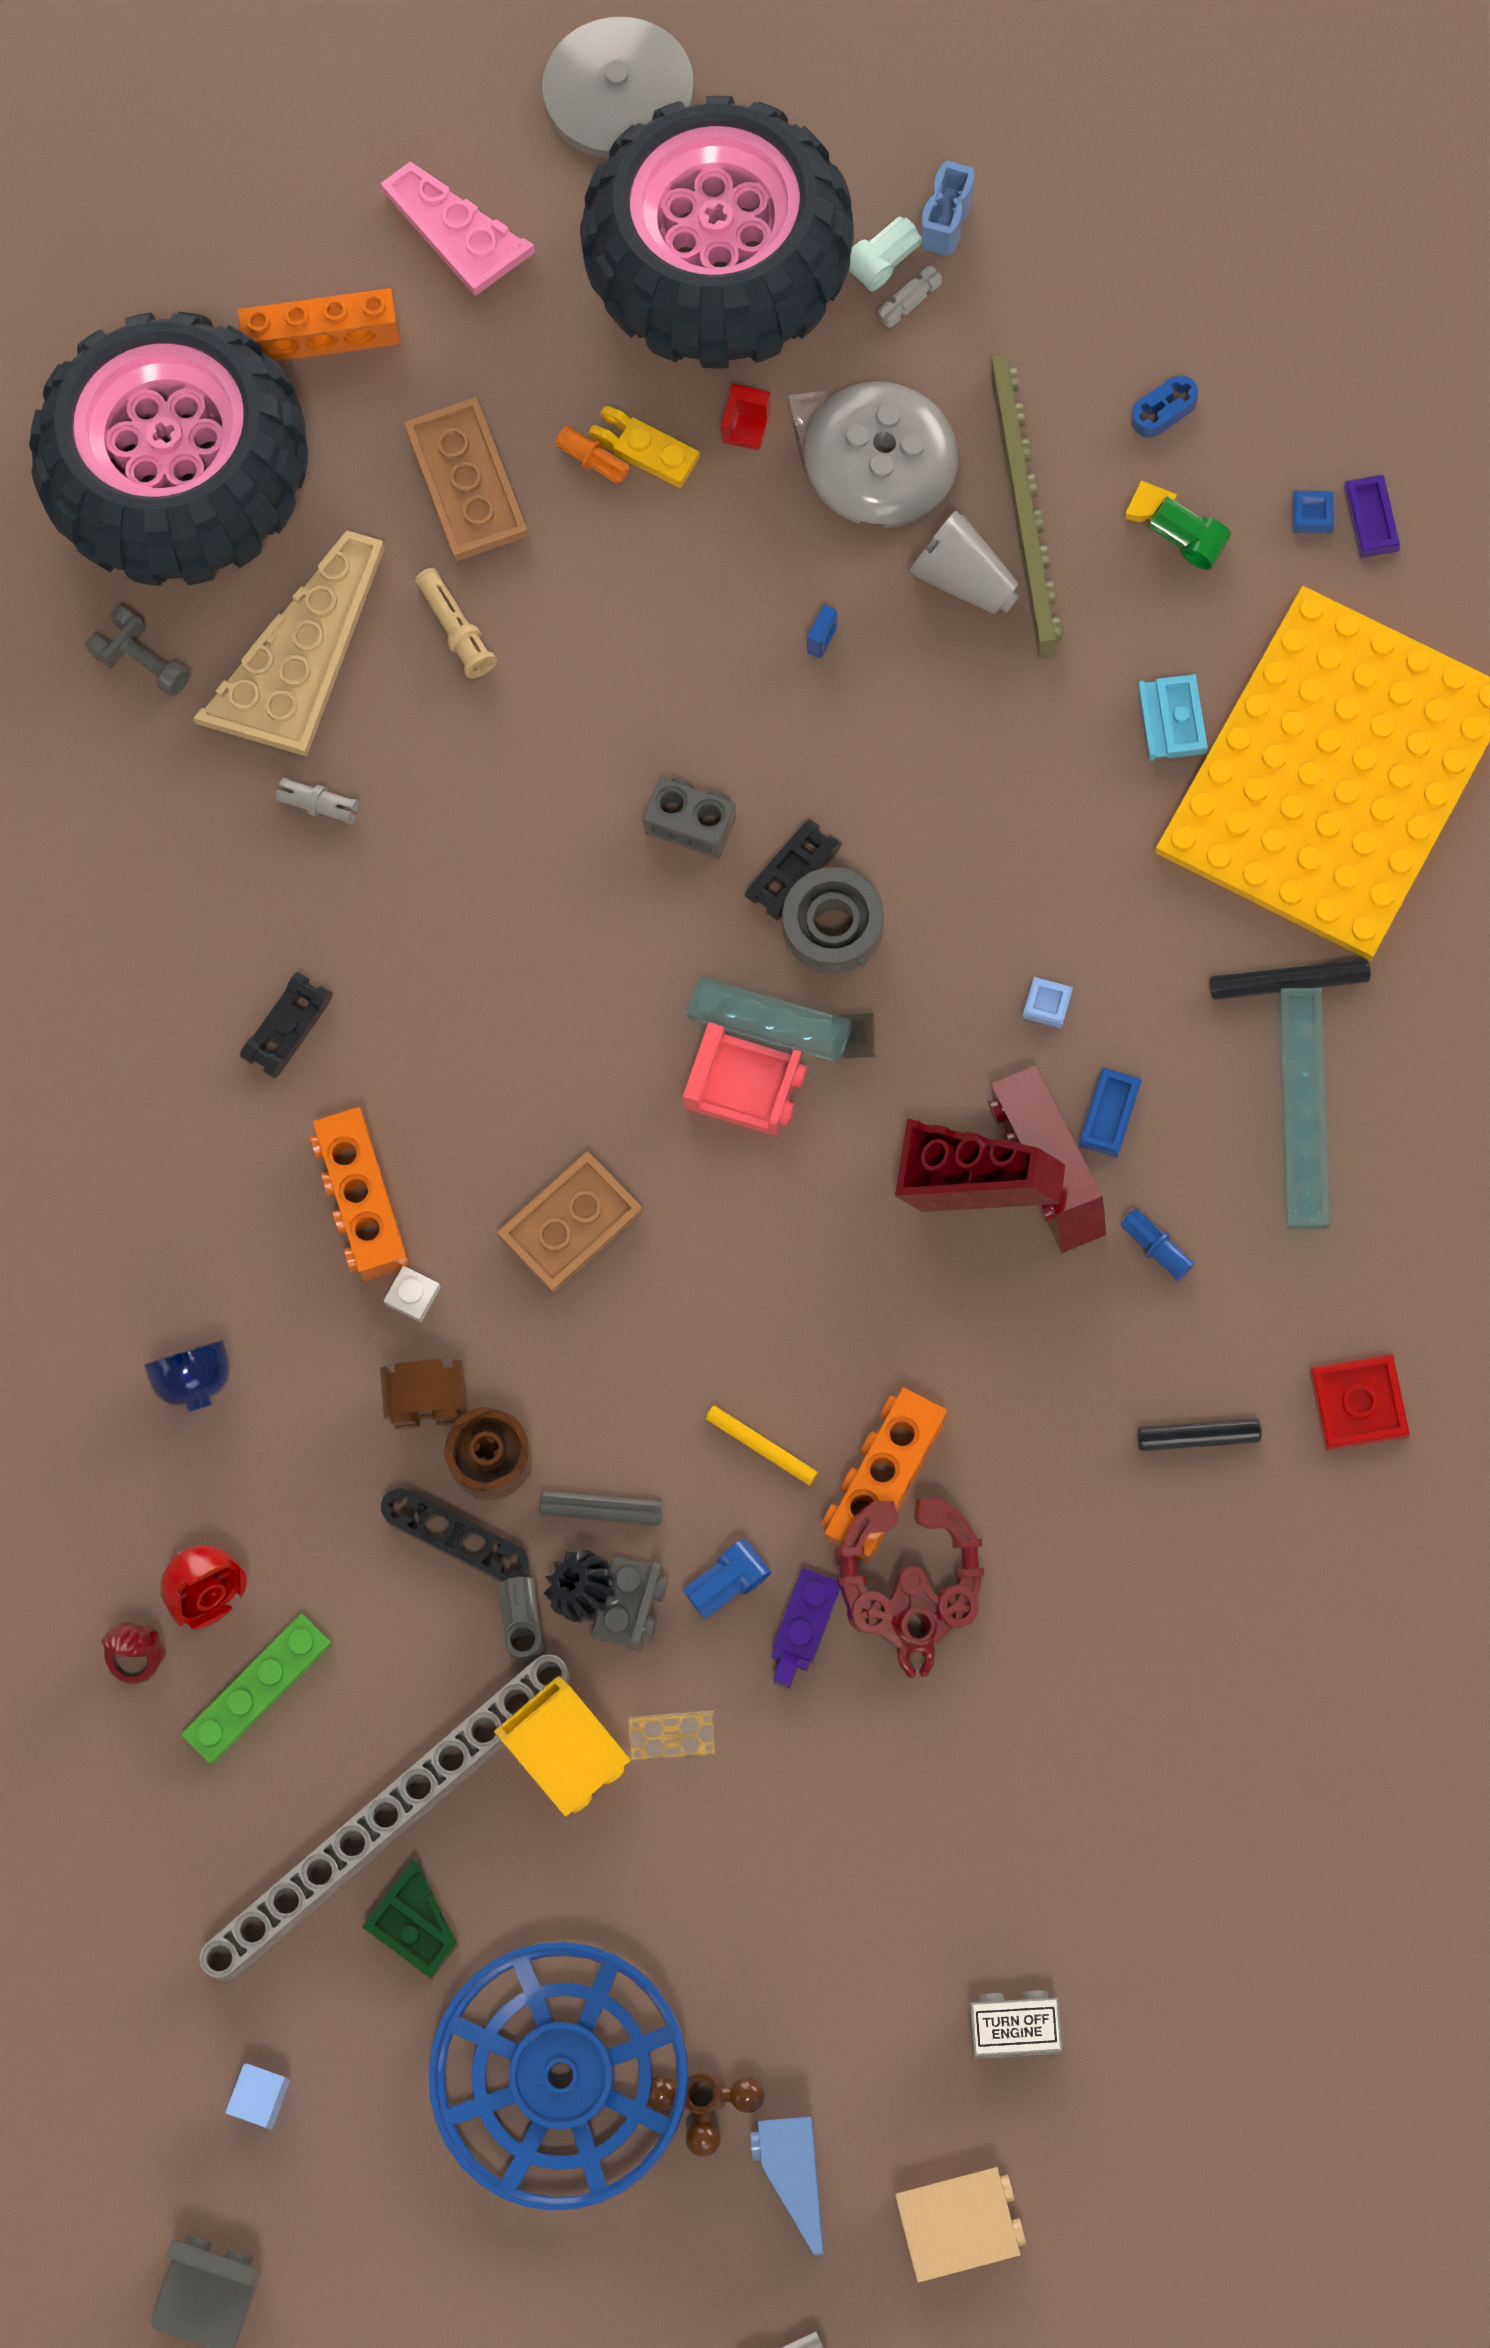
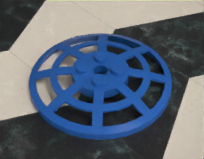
M570 1942L538 1943L513 1950L493 1960L473 1975L454 1996L443 2015L432 2044L429 2063V2096L435 2122L445 2145L459 2165L478 2184L500 2198L524 2207L549 2211L580 2209L603 2203L625 2192L646 2176L664 2155L678 2130L686 2105L689 2084L688 2054L682 2030L670 2004L657 1986L637 1967L619 1956L590 1945ZM571 1956L591 1959L602 1964L591 1988L567 1982L540 1985L531 1961L543 1957ZM512 1968L515 1969L524 1992L502 2006L489 2021L486 2028L461 2018L471 2001L486 1985L500 1974ZM617 1972L630 1978L648 1995L661 2013L666 2026L643 2035L631 2014L615 1999L608 1996ZM571 1996L585 1999L587 2002L577 2024L567 2022L554 2023L546 1998ZM529 2005L537 2029L530 2032L520 2044L498 2035L502 2027L513 2015ZM603 2008L609 2011L622 2024L629 2034L630 2041L608 2049L605 2043L593 2032ZM453 2034L477 2044L472 2066V2091L474 2099L449 2108L446 2096L445 2069L449 2045ZM672 2043L676 2057L677 2082L673 2107L669 2118L647 2107L652 2084V2064L649 2052ZM490 2051L511 2060L509 2069L510 2086L488 2094L486 2069ZM637 2057L639 2084L634 2101L613 2090L615 2081L614 2066ZM559 2063L568 2064L573 2071L571 2084L563 2089L557 2088L551 2081V2071ZM516 2103L519 2109L532 2120L522 2143L516 2141L503 2128L496 2118L494 2111ZM605 2106L626 2116L627 2119L618 2131L603 2144L596 2147L588 2122L598 2116ZM480 2116L492 2137L507 2152L515 2156L503 2180L491 2174L474 2158L460 2138L455 2126L456 2124ZM638 2124L661 2134L654 2148L638 2166L620 2180L607 2186L600 2162L601 2159L609 2156L621 2147L635 2131ZM549 2128L572 2129L579 2154L554 2156L537 2151ZM531 2164L555 2170L583 2167L590 2192L577 2196L552 2197L529 2193L519 2189V2186Z

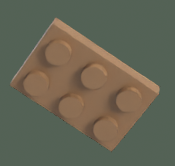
M587 1151L497 1232V1235L547 1289L554 1294L642 1215L644 1210Z

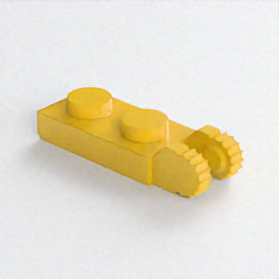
M608 405L604 406L600 415L606 422L623 431L620 438L598 425H592L588 433L591 439L602 442L603 446L613 451L615 456L677 488L683 486L700 459V451L634 417L630 419L624 412Z

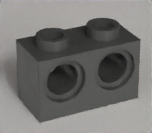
M660 777L643 818L645 834L720 859L736 819L735 802H732L727 795L718 791L705 793L694 789L691 783L683 779L672 778L668 780ZM669 803H678L682 806V809L674 814L663 811V808ZM706 816H716L720 819L718 824L711 827L700 823Z

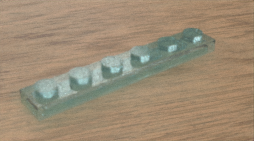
M1281 988L1279 996L1287 1229H1329L1330 1206L1322 988Z

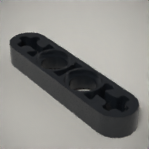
M402 1488L393 1489L383 1497L381 1513L386 1522L393 1528L499 1582L509 1578L528 1576L530 1561L525 1551L519 1546L409 1490ZM403 1499H407L406 1505L418 1515H420L421 1507L426 1508L419 1517L417 1529L411 1528L415 1521L405 1514H400L398 1519L393 1518L395 1513L390 1507L393 1502L400 1504ZM440 1516L449 1522L448 1532L441 1538H431L426 1534V1524L431 1518ZM477 1535L485 1540V1550L478 1557H468L462 1551L463 1542L469 1536ZM495 1544L501 1546L496 1551L498 1556L506 1560H510L513 1555L518 1556L517 1562L521 1567L519 1572L512 1570L508 1575H504L503 1565L493 1559L491 1560L490 1567L484 1565L491 1558Z

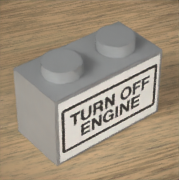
M1048 1991L1022 1992V2000L1005 2001L1004 1993L978 1995L979 2002L970 2004L974 2060L1061 2054L1058 1998H1048Z

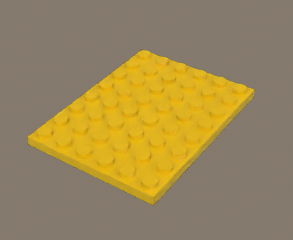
M1302 586L1159 841L1155 853L1372 961L1490 743V677Z

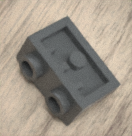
M614 1555L610 1571L613 1572L617 1580L610 1586V1589L617 1596L607 1598L605 1603L608 1611L598 1610L591 1637L595 1640L641 1652L644 1641L649 1643L652 1641L657 1618L651 1617L655 1601L662 1602L664 1599L668 1577L663 1576L662 1564L653 1562V1565H648Z

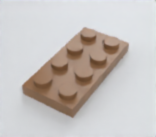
M477 397L404 421L407 435L455 562L529 537L526 524Z

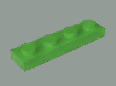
M301 1613L181 1736L213 1766L333 1644Z

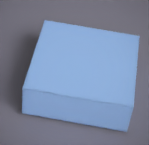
M1034 977L1023 1012V1018L1062 1029L1073 987Z

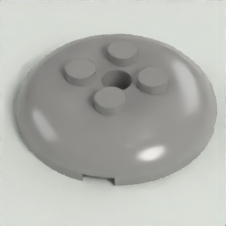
M870 381L840 390L829 397L817 409L806 430L803 461L806 474L813 489L833 511L860 524V521L872 524H882L883 528H892L908 525L926 517L944 501L953 486L957 474L959 453L957 440L949 421L930 399L920 392L901 384ZM874 445L890 447L891 452H879L875 449Z

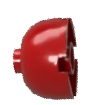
M198 1545L182 1550L173 1556L162 1575L160 1592L164 1605L178 1625L183 1627V1624H188L191 1629H200L214 1624L233 1609L230 1605L226 1604L234 1598L236 1593L240 1598L243 1596L248 1579L244 1569L229 1553L216 1546Z

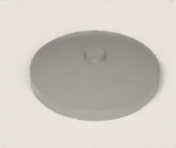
M609 17L582 25L568 34L556 46L545 66L542 91L546 113L557 133L579 151L595 157L608 159L610 158L609 150L614 141L632 124L634 126L638 123L646 125L652 121L655 110L677 101H682L685 107L692 106L694 100V79L686 52L679 42L667 31L653 23L637 18Z

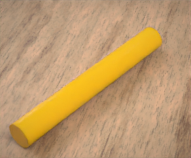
M715 1405L712 1406L705 1419L808 1486H811L818 1476V1471Z

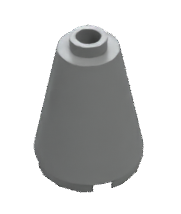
M957 510L947 519L909 570V573L915 578L993 615H996L1000 609L1007 613L1020 596L1015 591L1019 585L1018 581L967 518Z

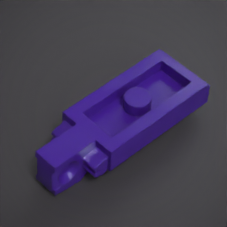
M802 1568L773 1644L774 1650L771 1658L780 1661L773 1678L774 1683L790 1689L797 1668L807 1671L810 1663L813 1664L841 1590L840 1586H837V1580Z

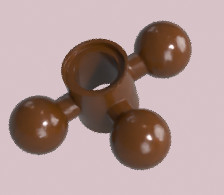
M694 2074L689 2077L685 2107L692 2113H696V2123L688 2129L686 2134V2145L691 2153L699 2157H707L717 2151L721 2137L717 2127L711 2123V2114L719 2112L726 2103H732L738 2111L743 2113H752L761 2107L764 2102L765 2093L760 2082L756 2079L745 2077L737 2080L732 2087H726L725 2083L714 2075ZM664 2075L653 2077L648 2105L657 2111L671 2109L674 2103L676 2082ZM706 2081L712 2086L714 2096L709 2105L702 2107L696 2101L695 2091L699 2084Z

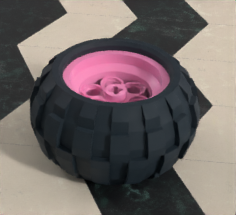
M718 95L706 96V104L685 107L682 101H677L654 111L651 122L646 125L638 123L634 126L632 124L614 141L609 150L610 158H608L605 165L599 163L584 196L585 208L580 222V237L584 264L590 284L603 300L605 310L628 336L632 338L636 334L639 338L644 337L646 345L652 353L677 363L678 359L681 360L683 357L700 360L702 368L723 369L729 368V360L751 357L752 361L758 363L780 354L785 341L790 338L796 339L798 336L803 339L818 325L826 313V304L829 300H835L847 277L854 240V224L851 197L844 176L835 164L832 165L829 160V152L807 127L803 126L800 128L797 124H788V118L784 112L762 102H754L750 107L737 105L734 102L733 96ZM751 241L760 243L759 245L754 247H749L745 245L746 243ZM683 247L692 248V250L687 253H681L677 251ZM716 262L728 263L724 267L713 266Z
M179 311L178 314L173 313L171 319L156 320L151 312L124 318L125 327L108 334L99 329L78 343V355L71 362L64 361L62 365L58 364L48 378L42 393L45 402L41 410L35 409L30 430L31 474L35 488L46 513L57 531L72 542L80 554L110 573L115 567L118 570H124L126 576L134 582L153 586H161L162 582H166L167 579L183 578L187 585L214 580L213 571L224 568L232 563L241 568L261 554V542L268 534L273 535L274 532L280 534L293 513L296 504L294 495L297 488H302L306 476L309 451L306 441V423L300 403L290 379L280 364L269 356L267 357L257 342L230 325L227 328L222 326L215 328L211 320L204 315ZM206 442H216L211 448H200ZM130 444L137 445L133 450L125 452ZM185 474H195V476L191 480H180L181 477ZM147 475H156L152 481L140 482Z

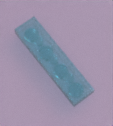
M703 977L699 978L686 1011L689 1019L706 1024L708 1022L723 1026L726 1030L835 1062H839L852 1029L851 1021L848 1019Z

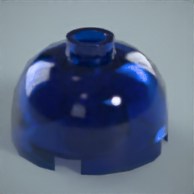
M223 1340L144 1364L153 1392L162 1401L170 1405L186 1404L188 1412L212 1405L210 1397L223 1390L228 1382L230 1372L229 1358Z

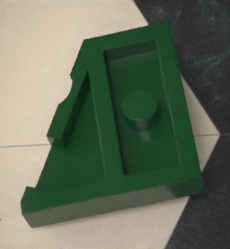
M414 1860L409 1863L362 1926L364 1930L431 1980L458 1946L418 1863Z

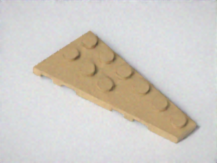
M346 530L319 563L317 572L304 587L301 586L292 596L293 601L286 610L275 617L241 659L242 663L228 681L224 680L216 689V695L206 708H201L194 716L195 724L307 757L385 549L384 541Z

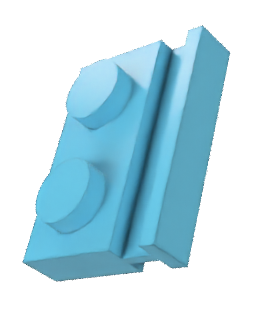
M1196 674L1160 678L1154 682L1146 683L1145 681H1138L1137 688L1149 761L1160 757H1167L1169 759L1207 754L1208 747Z

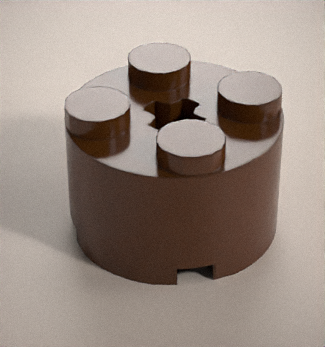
M442 1359L401 1362L394 1364L395 1372L393 1373L386 1366L381 1367L380 1379L384 1420L391 1421V1425H395V1429L420 1427V1420L433 1419L437 1425H453L461 1414L467 1412L463 1361L452 1359L453 1367H442Z
M481 1407L464 1413L454 1422L445 1442L444 1454L452 1476L465 1492L476 1499H499L512 1494L522 1486L531 1473L532 1450L525 1430L514 1416L494 1408ZM486 1447H490L494 1452L495 1457L491 1460H487L484 1457L482 1450Z

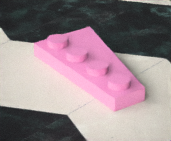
M411 161L380 183L382 192L475 297L535 253L534 244L525 238L520 239L509 231V227L497 219L493 221L478 211V207L467 199L462 200L450 192L448 186Z

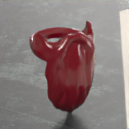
M123 1622L108 1631L101 1641L104 1646L105 1663L109 1671L118 1680L127 1684H139L149 1680L156 1673L166 1655V1649L160 1641L158 1631L150 1626ZM115 1655L125 1657L146 1656L147 1666L142 1674L128 1676L117 1668Z

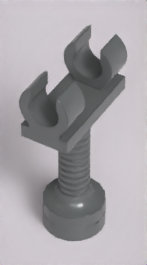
M118 605L109 616L113 618L112 622L122 631L110 644L98 635L93 634L84 644L88 647L87 651L97 660L105 663L110 669L126 653L158 677L157 685L170 696H176L186 686L190 678V671L176 661L167 665L135 642L145 631V627L139 617L134 616L122 605Z

